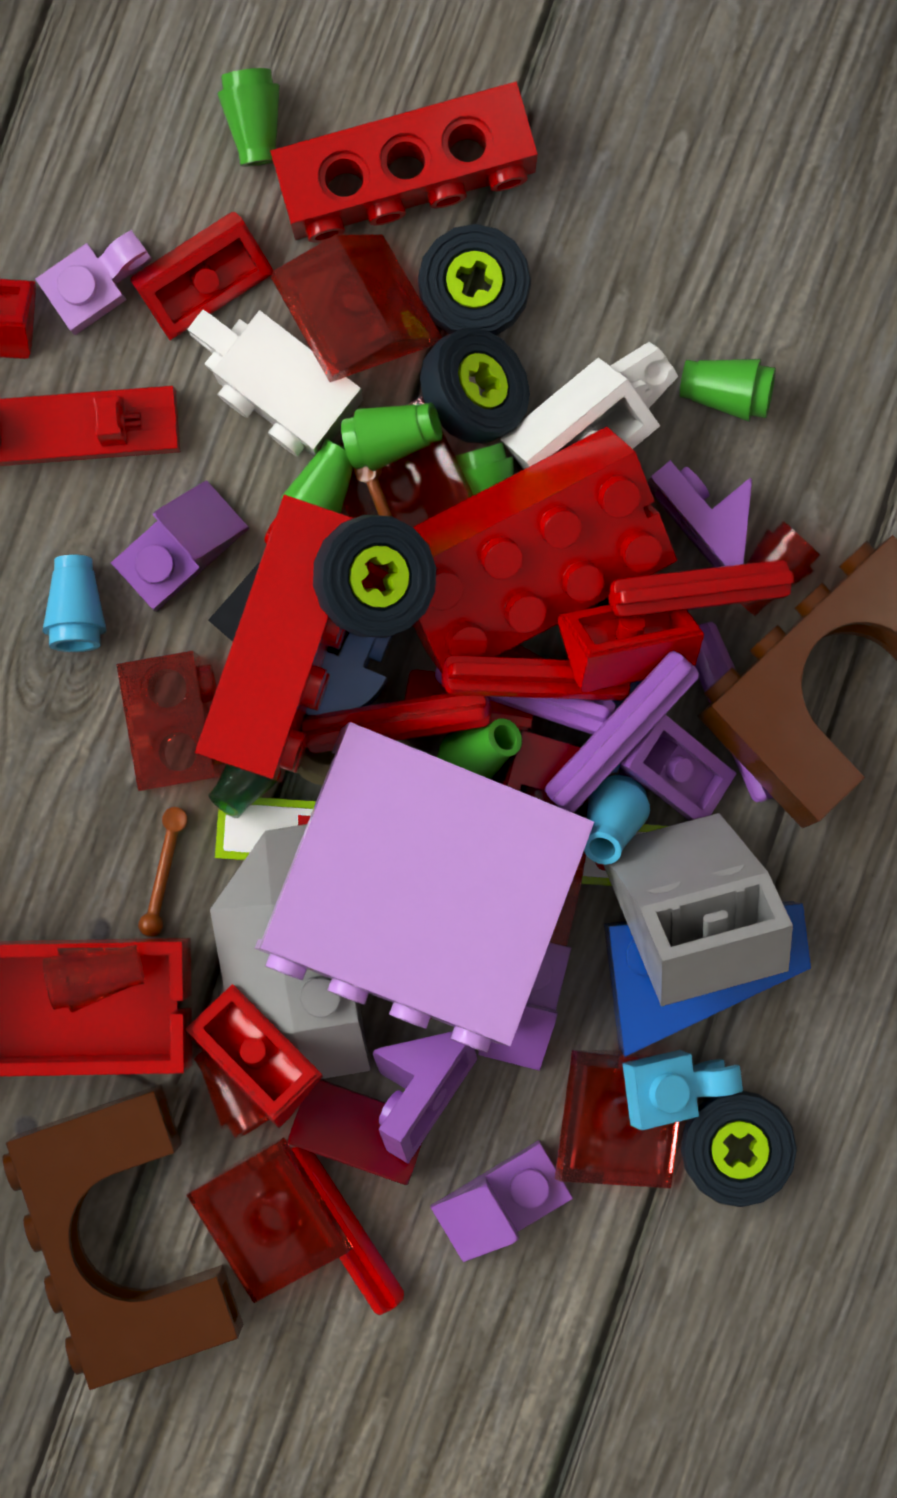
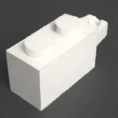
M203 309L187 329L193 339L212 353L205 362V366L213 372L218 383L223 386L217 395L246 418L253 411L265 418L273 425L268 432L269 436L297 457L303 449L315 456L325 439L333 440L341 429L342 420L350 418L363 401L362 391L358 385L260 310L249 324L239 319L234 327L229 329Z
M650 342L610 366L600 358H597L525 417L514 430L502 436L500 440L523 470L605 427L612 430L633 449L660 427L650 412L649 407L676 380L678 375L664 353Z

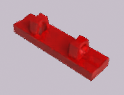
M174 386L0 399V466L180 453L176 389Z

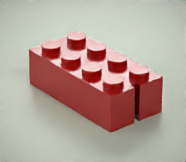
M608 427L583 438L413 527L429 545L436 565L435 593L426 613L413 625L425 651L441 673L443 672L445 659L452 655L496 657L557 625L559 614L585 610L608 598L611 583L614 580L652 575L678 561L661 516L650 505L655 501L636 452Z
M283 495L195 753L282 782L286 770L297 773L309 740L308 735L299 731L307 708L319 710L330 679L327 669L321 668L328 646L340 649L346 634V630L336 626L319 605L313 587L314 560L323 540L341 523L354 518ZM370 560L365 563L367 568L369 567Z
M191 938L0 941V1077L185 1073L193 1065L192 1039L185 1030L192 1023V1008H179V1001H183L192 995Z

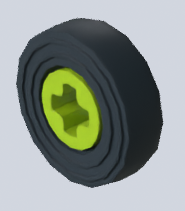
M472 224L455 227L433 242L422 258L418 275V287L421 305L431 321L448 334L463 328L485 329L497 336L513 326L526 308L531 278L528 261L514 240L496 228ZM475 267H478V269L483 268L485 270V282L492 286L487 292L478 289L473 297L464 295V282L458 279L457 276L461 272L471 274Z
M463 328L440 339L424 358L420 375L423 399L425 403L431 402L434 404L441 426L450 435L466 443H489L514 430L527 413L530 397L527 373L517 354L502 338L485 329ZM469 376H475L476 384L469 381ZM479 387L480 389H485L482 395H479Z
M362 515L341 523L323 540L314 560L313 587L321 609L336 626L360 637L387 638L409 629L426 613L435 593L436 565L429 545L412 526L392 516ZM368 560L374 565L385 564L389 567L387 569L388 574L383 578L385 591L381 592L375 588H363L361 581L369 574L368 568L365 565Z
M746 1091L728 1096L710 1097L698 1106L699 1117L688 1119L684 1126L680 1149L685 1170L699 1191L720 1204L737 1207L763 1203L779 1192L793 1172L797 1152L793 1127L781 1109L760 1094ZM748 1133L751 1134L754 1138L749 1145L751 1152L754 1154L751 1157V1161L744 1163L737 1158L730 1164L724 1160L729 1152L728 1147L724 1143L726 1137L733 1134L741 1139Z

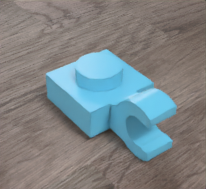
M676 1050L623 1063L630 1126L639 1130L699 1117L698 1097L728 1096L743 1091L740 1066L731 1065L725 1067L724 1060L722 1059L709 1060L693 1065L690 1053Z

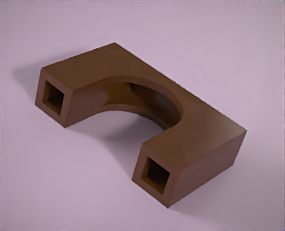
M894 535L876 548L868 541H865L838 566L846 574L838 584L829 590L822 582L794 608L801 618L786 633L777 624L749 650L757 659L741 675L731 667L704 692L711 703L697 715L698 718L801 828L820 822L865 778L811 718L802 692L804 666L811 650L820 639L839 634L856 635L869 639L883 647L897 661V539Z
M162 1084L19 1133L6 1142L9 1153L3 1155L6 1177L14 1191L22 1190L30 1213L25 1215L23 1219L27 1239L34 1252H43L50 1275L44 1278L47 1298L53 1311L56 1314L63 1312L71 1334V1336L65 1339L67 1356L76 1375L84 1373L89 1390L236 1340L244 1325L223 1264L162 1286L137 1289L122 1286L106 1278L94 1267L82 1246L79 1231L80 1213L83 1202L92 1186L115 1173L173 1154L182 1144Z

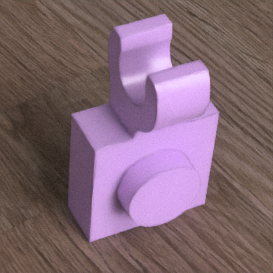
M130 230L114 240L99 258L86 243L35 278V280L69 330L74 335H77L127 300L116 284L146 266L152 258L140 240Z

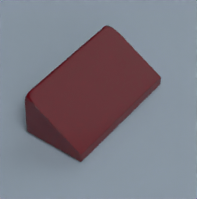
M322 1079L319 1080L300 1104L287 1139V1143L292 1146L403 1185L409 1184L421 1149L420 1145L409 1163L389 1153L379 1132L381 1126L379 1124V1117L386 1102Z

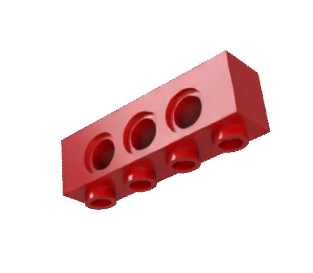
M517 81L270 150L294 238L298 240L308 237L309 242L312 243L324 242L339 237L345 232L344 226L369 220L370 225L373 226L397 221L406 215L405 209L425 203H430V207L434 209L449 207L466 199V192L489 185L491 190L495 192L518 187L528 180V174L536 172L538 156ZM469 139L479 143L484 149V153L475 161L463 162L456 159L451 154L450 149L456 142ZM410 156L419 160L424 168L414 178L400 179L390 172L389 167L396 159ZM350 173L360 178L363 183L355 194L341 197L328 189L332 179L337 175Z

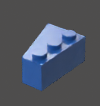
M794 901L782 902L793 924L789 971L665 1006L660 1005L627 921L604 923L618 1045L621 1053L626 1057L811 969L803 903Z

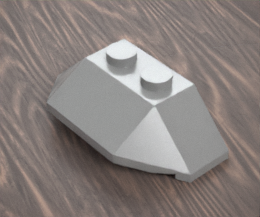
M307 824L265 831L212 905L210 913L224 991L233 984L323 1075L321 1079L371 1070L360 1003L327 991L331 978L308 969L302 981L266 967L269 954L254 949L258 939L263 938L307 826Z

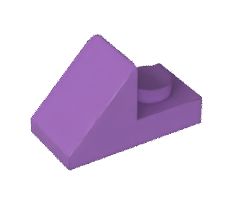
M670 460L649 478L647 483L652 495L713 567L744 564L752 485L751 478L740 485L713 509L704 501L710 496L709 491L700 478L688 467H684L679 471Z
M206 480L156 510L152 515L158 521L117 556L111 564L145 602L157 612L243 535L249 527Z
M665 714L623 759L618 774L633 778L642 787L651 790L687 820L691 821L713 813L737 773Z
M549 942L511 1046L491 1042L488 1052L479 1050L478 1055L540 1071L558 1015L556 1007L571 951L570 946Z
M452 1032L381 1047L373 1052L379 1072L405 1088L404 1092L400 1090L394 1092L384 1105L379 1117V1124L381 1125L379 1132L386 1150L406 1163L410 1162L477 1060L474 1048L450 1039Z
M538 1140L433 1203L430 1207L461 1260L465 1262L517 1242L519 1240L518 1231L572 1200L573 1197L541 1142Z

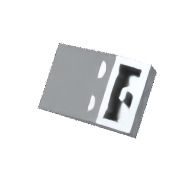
M720 813L635 835L623 849L620 858L616 862L604 865L661 1006L789 971L793 924L768 871Z

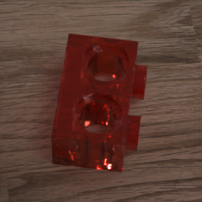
M194 651L116 664L138 791L150 792L221 779L219 765L226 763L197 754L195 762L189 768L176 771L170 767L165 757L166 746L175 736L189 735L197 746L209 713L208 702L213 701L217 689L212 664L201 665L200 655ZM167 673H180L186 682V694L183 700L176 706L162 707L157 702L154 693L157 681Z

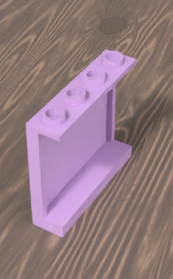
M349 722L340 730L332 753L335 755L263 938L258 939L254 949L269 954L266 967L303 981L308 969L331 978L327 991L365 1005L368 995L372 994L392 1002L393 1005L389 1015L426 1029L430 1018L451 1025L454 1029L450 1039L487 1053L491 1042L511 1046L594 821Z

